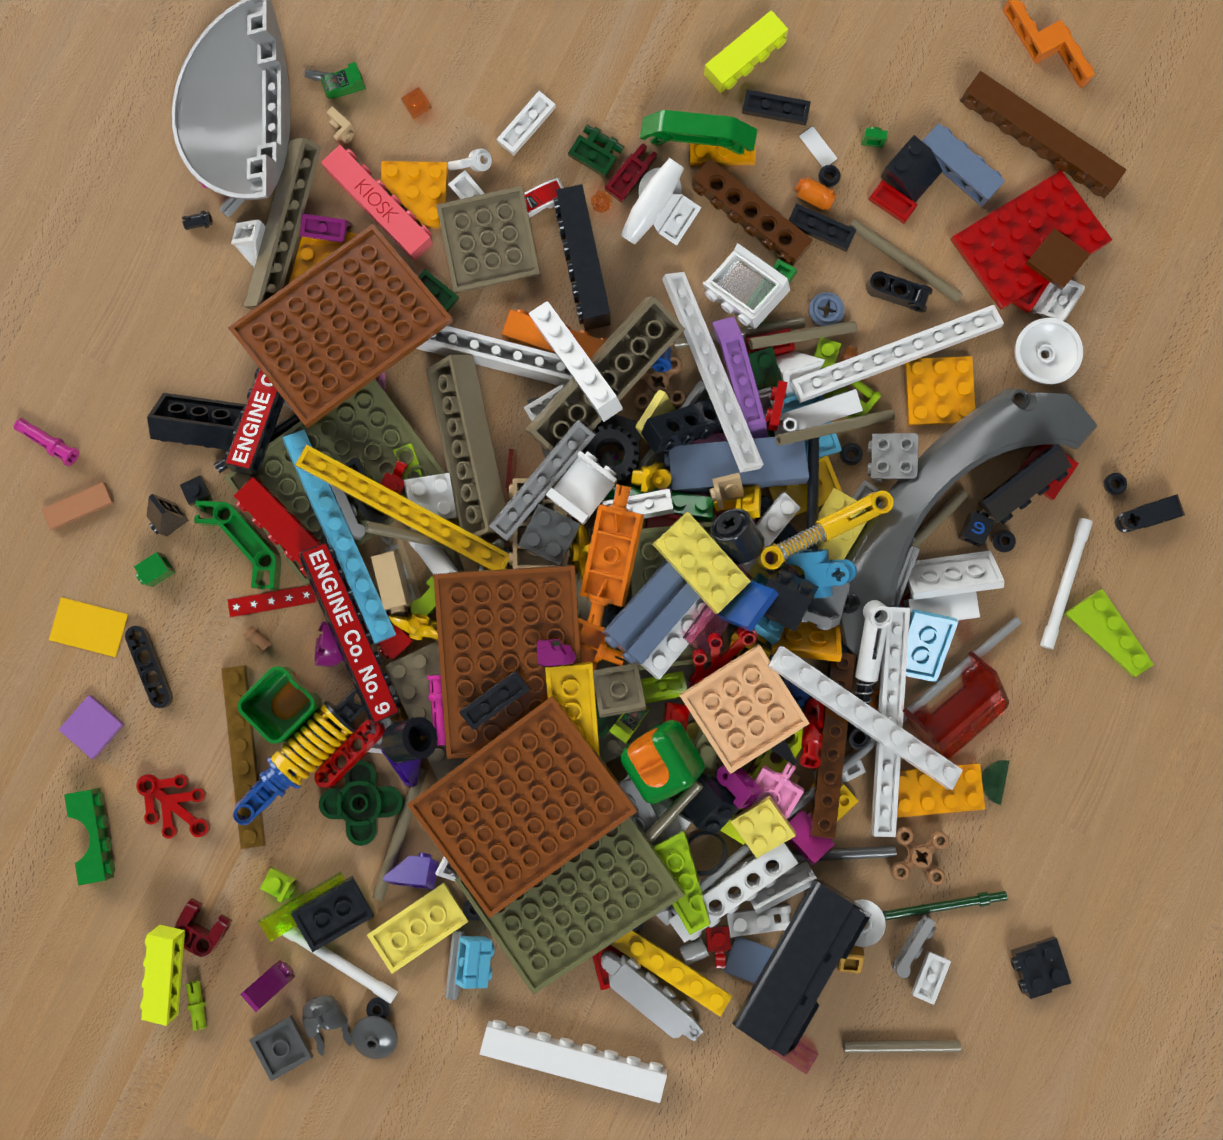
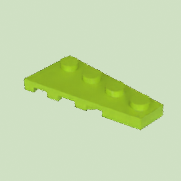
M1103 589L1096 591L1063 613L1083 633H1086L1094 640L1098 647L1105 650L1131 677L1138 676L1154 665Z
M684 829L653 847L685 892V895L672 905L689 935L709 926L711 920Z

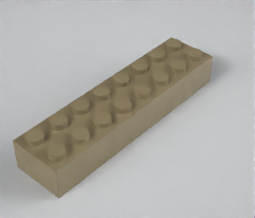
M655 296L646 297L593 354L590 360L620 401L679 337L685 328ZM572 377L525 430L550 453L577 420L592 431L602 419Z
M449 355L427 368L426 371L448 473H450L460 528L481 539H487L497 535L489 525L506 506L505 497L502 492L500 474L497 469L495 452L492 446L473 355Z

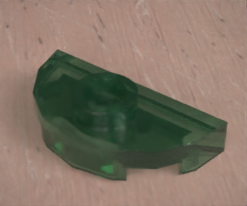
M997 760L986 767L982 773L983 791L991 802L1001 805L1010 760Z

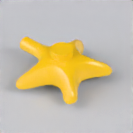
M581 524L570 546L571 561H574L575 574L579 573L580 581H583L590 548V539L583 524Z
M410 612L406 613V617L389 615V620L398 628L409 633L410 638L422 640L423 637H429L438 640L437 621L429 620L428 616L417 613L412 614Z

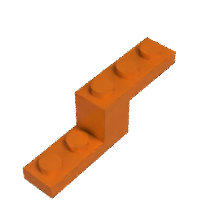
M1007 1L1003 12L1034 63L1037 64L1058 52L1079 88L1087 85L1095 73L1093 72L1092 65L1083 56L1081 47L1072 38L1069 27L1064 25L1062 20H1059L1038 31L1035 21L1029 17L1022 1Z

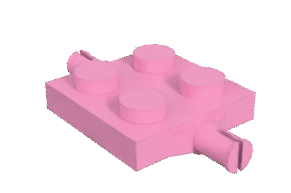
M788 762L782 773H778L764 765L755 779V782L763 790L752 805L770 795L786 819H788L804 793V788L795 784L790 779L796 767L794 765L791 767V763Z

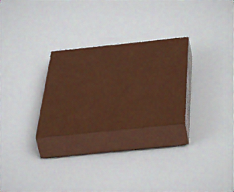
M1054 228L1027 261L1026 265L1062 291L1091 254Z

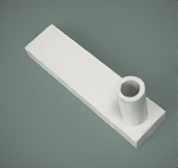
M854 389L782 413L778 429L774 431L775 436L818 426L863 411L857 390Z

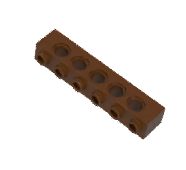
M709 158L693 177L692 187L699 196H705L710 200L714 208L723 210L733 223H739L743 226L749 236L757 237L767 250H773L777 253L781 261L794 266L810 247L813 239ZM718 184L721 186V189L714 190L711 188V185ZM733 197L736 198L739 202L736 204H732L728 201V199ZM752 211L756 216L748 217L745 215V212ZM768 224L773 230L765 231L762 226ZM786 238L789 240L790 244L783 245L780 243L779 239Z

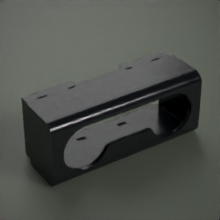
M814 879L732 1024L770 1051L774 1050L784 1057L793 1052L820 1006L817 1003V999L840 959H847L872 914L865 911L864 907L832 886L821 880Z

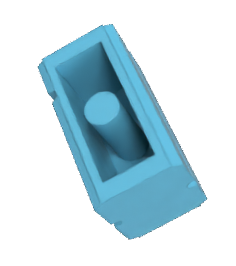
M460 936L456 985L464 989L488 987V981L492 978L490 961L495 952L493 940L485 936Z

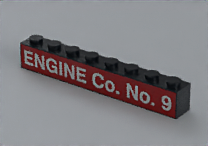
M260 368L255 372L253 387L248 391L246 406L241 410L238 428L233 432L231 447L226 451L224 464L232 472L256 478L285 401Z
M327 542L300 552L298 555L370 724H375L400 713L398 709L400 702L396 694L392 695L389 688L391 681L387 673L383 674L380 668L382 660L378 652L374 653L371 644H373L372 637L369 631L365 632L362 626L364 622L360 610H356L352 603L355 601L354 595L350 588L346 589L343 582L346 580L345 574L341 567L337 568L334 561L337 557L333 547H328Z

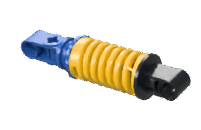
M355 687L337 705L326 700L321 707L322 712L313 715L316 722L313 719H309L307 721L309 727L303 725L300 728L301 732L294 733L296 740L289 738V745L283 744L281 747L282 752L276 751L267 759L270 767L260 773L261 780L257 781L235 805L233 818L238 824L247 825L251 823L278 795L283 797L290 786L299 789L303 782L302 778L307 779L310 776V772H314L317 766H320L323 760L329 757V753H333L336 750L335 747H339L342 741H345L350 734L355 733L357 728L352 721L364 710L362 703L354 699L357 693ZM246 807L251 811V814L241 816L238 810Z

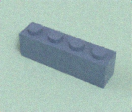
M938 123L922 140L923 143L931 148L943 171L942 173L981 207L987 203L1005 182L997 170L991 169L981 156L975 155L969 149L965 142L959 141L954 137L949 128Z

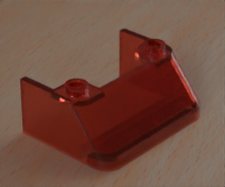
M972 651L968 655L973 666L968 667L962 674L964 686L932 714L927 710H923L913 715L907 708L902 710L911 727L927 746L948 760L998 718L1009 705V699L998 673Z

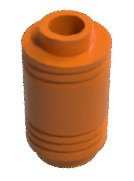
M808 176L805 180L801 178L795 188V191L798 192L796 197L823 211L824 209H830L837 194L833 193L834 190Z

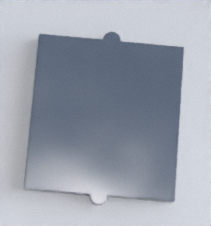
M741 936L735 937L731 950L727 952L728 958L723 972L755 983L774 949Z

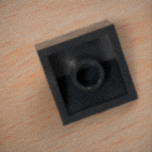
M913 135L885 167L881 178L914 202H917L943 171L931 148Z
M778 567L770 576L766 586L775 589L779 595L763 616L796 632L809 610L819 586Z
M702 773L697 780L703 785V788L682 811L696 828L717 834L740 809L733 803L736 797L726 786H722L717 778Z

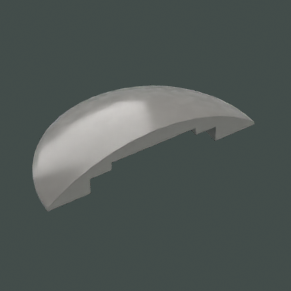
M241 0L219 15L205 29L184 61L177 79L172 101L174 140L188 170L197 180L219 194L237 199L256 200L268 198L276 187L284 168L290 135L291 110L288 71L281 34L271 0Z

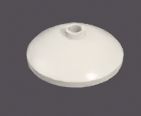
M1043 318L1030 323L1021 331L1015 344V359L1020 370L1030 380L1044 385H1054L1069 379L1076 373L1083 358V345L1078 333L1068 323L1055 318ZM1041 352L1046 353L1047 358H1043Z

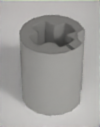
M701 937L679 947L687 965L709 956Z

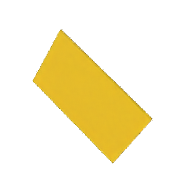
M61 597L49 640L116 657L128 614Z

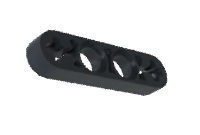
M131 626L125 632V640L148 699L155 708H166L172 703L173 694L150 635L144 627ZM135 631L141 632V636L138 637L139 641L132 638L135 635ZM146 643V646H142L136 649V646H140V644ZM144 650L150 653V660L147 663H143L140 660V653ZM151 671L157 672L159 677L158 681L154 684L148 681V674ZM160 685H162V688H158V690H152V687H159ZM159 692L166 695L163 703L157 701V698L160 697Z

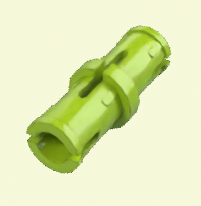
M200 980L185 984L189 1001L187 1010H190L192 1031L208 1027L204 1010L206 1001L202 997Z

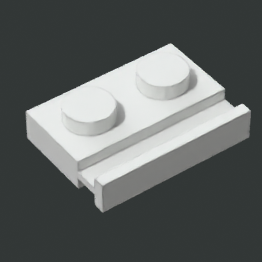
M1070 280L1061 291L1050 282L1034 306L1032 313H1037L1043 318H1055L1065 322L1085 290V286Z

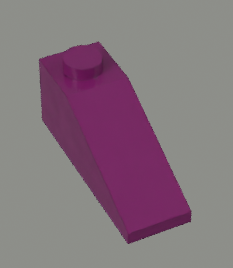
M279 960L240 995L257 1012L295 977L292 974L293 970L286 962Z

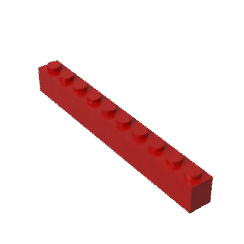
M252 477L233 495L237 500L235 504L243 512L246 513L248 511L253 516L251 520L260 529L264 527L268 531L267 537L275 545L280 544L285 549L283 552L285 556L292 562L296 560L301 565L300 571L307 577L298 555L300 552L318 546L321 543L258 478ZM343 581L346 586V589H349L346 582ZM352 602L355 609L358 610L355 602ZM363 622V623H362V626H363V628H364V630H365V632H366L367 629H366L365 624H364V622ZM391 622L396 635L377 644L380 646L379 652L386 659L391 658L394 660L415 639L410 638L409 633Z

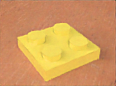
M770 795L733 816L730 821L756 858L796 836V831Z

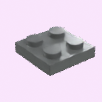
M539 504L519 546L561 566L581 524Z
M292 1015L249 1040L270 1081L314 1056Z

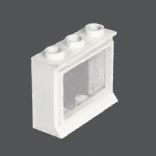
M738 243L730 256L706 282H703L704 294L710 301H717L725 312L735 314L743 325H750L754 329L759 326L790 291L787 277Z

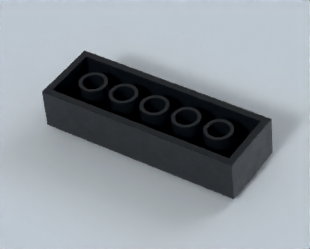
M583 184L556 189L557 198H553L556 218L558 219L561 240H564L562 243L565 260L570 261L567 262L570 282H575L571 285L574 302L579 303V305H576L579 325L584 324L585 330L611 325L610 309Z

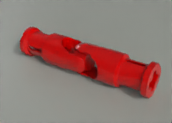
M810 696L805 703L804 715L810 724L803 727L801 742L803 755L800 758V764L808 768H817L821 763L819 750L822 749L823 742L822 732L825 705Z

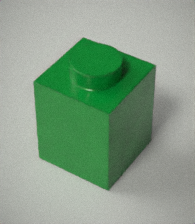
M155 552L134 566L137 571L135 575L142 585L145 584L151 587L176 573L165 554Z

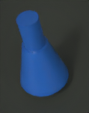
M670 346L651 366L655 371L665 372L671 369Z

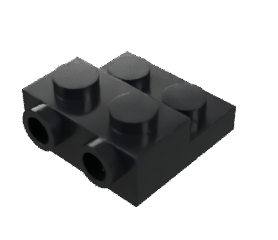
M1056 937L1047 938L1011 950L1013 957L1010 958L1014 971L1018 972L1020 978L1017 981L1022 994H1025L1030 999L1052 993V989L1071 984Z

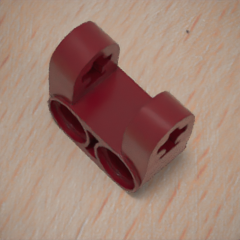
M191 898L181 912L174 928H185L188 930L189 938H184L185 950L196 956L205 957L216 950L226 935L232 919L221 914L211 931L194 922L203 903ZM202 939L208 941L209 949H205L202 946Z

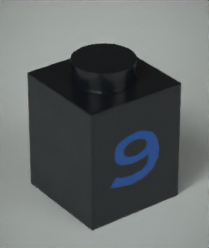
M976 510V512L969 513L958 539L977 547L985 545L994 520L988 518L989 514L983 511Z

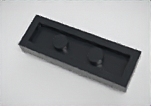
M746 89L742 114L806 126L811 101Z
M797 203L789 218V221L806 235L847 252L856 232V229Z
M516 669L463 707L459 713L471 729L475 730L529 691L530 687Z

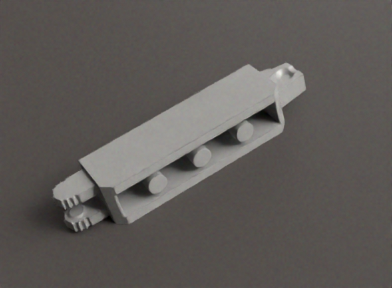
M610 949L602 951L600 956L601 965L608 972L610 987L670 1037L679 1038L683 1034L693 1041L698 1039L703 1033V1028L694 1018L693 1008L687 1001H680L675 997L676 994L670 987H663L658 983L657 977L649 971L646 973L641 969L640 963L633 957L629 959L624 954L619 957L614 952L612 953Z

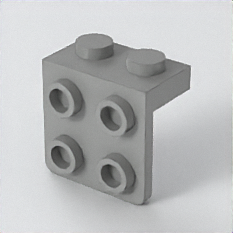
M915 433L872 434V441H869L868 452L872 454V462L868 463V476H871L874 483H883V479H915L918 476V435Z
M850 582L842 586H832L833 595L830 597L814 598L802 622L810 621L815 623L817 628L829 630L839 625L849 592Z

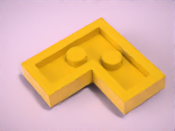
M760 485L743 487L745 496L722 501L724 506L722 509H719L717 501L714 502L715 510L743 509L748 512L751 519L760 517Z

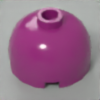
M321 621L318 631L322 632V634L316 639L315 666L332 667L338 665L343 659L327 622Z

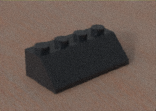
M163 393L147 416L150 439L229 450L232 444L233 432L238 428L241 410L245 408L246 404Z
M1059 444L1051 446L980 500L978 504L989 514L994 523L1001 522L1004 524L1013 517L1012 512L1018 507L1020 510L1027 507L1032 502L1030 500L1031 497L1035 494L1041 496L1049 490L1050 486L1048 484L1055 479L1059 482L1069 474L1067 470L1072 466Z

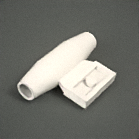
M669 158L655 173L631 209L621 233L622 237L636 244L654 224L660 235L678 245L701 209L699 205L683 194H673L684 167Z

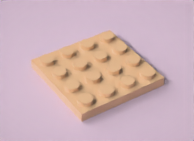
M759 644L679 694L730 774L810 724L779 674L768 667L770 660Z

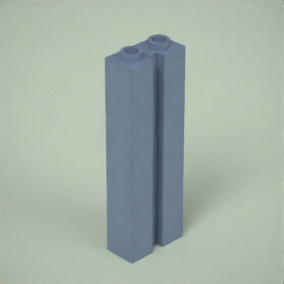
M775 437L753 439L764 465L758 470L740 473L728 441L674 447L668 451V454H664L665 468L669 467L672 475V483L667 489H671L672 492L685 494L711 493L710 489L714 488L712 479L735 473L740 474L743 487L760 485V488L807 484L809 472L805 440L778 446Z
M665 560L602 632L606 636L604 640L614 649L618 647L623 652L622 657L630 664H642L700 596L672 565Z

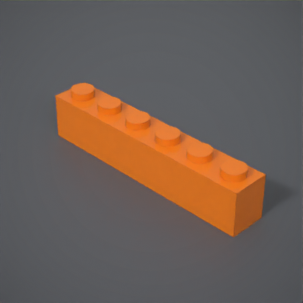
M510 309L502 331L503 340L556 354L539 332L528 312L521 309L516 311ZM565 324L589 359L608 339L605 337H600V339L591 337L592 334L584 330H579V332L570 330L571 327Z

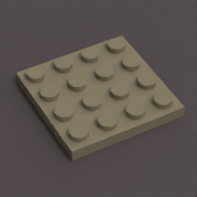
M523 186L436 205L455 293L541 275Z

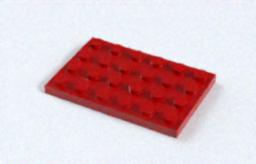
M1062 170L955 234L952 236L951 242L996 305L1002 310L1048 281L1027 266L1026 263L1054 228L1089 254L1100 250L1113 239Z

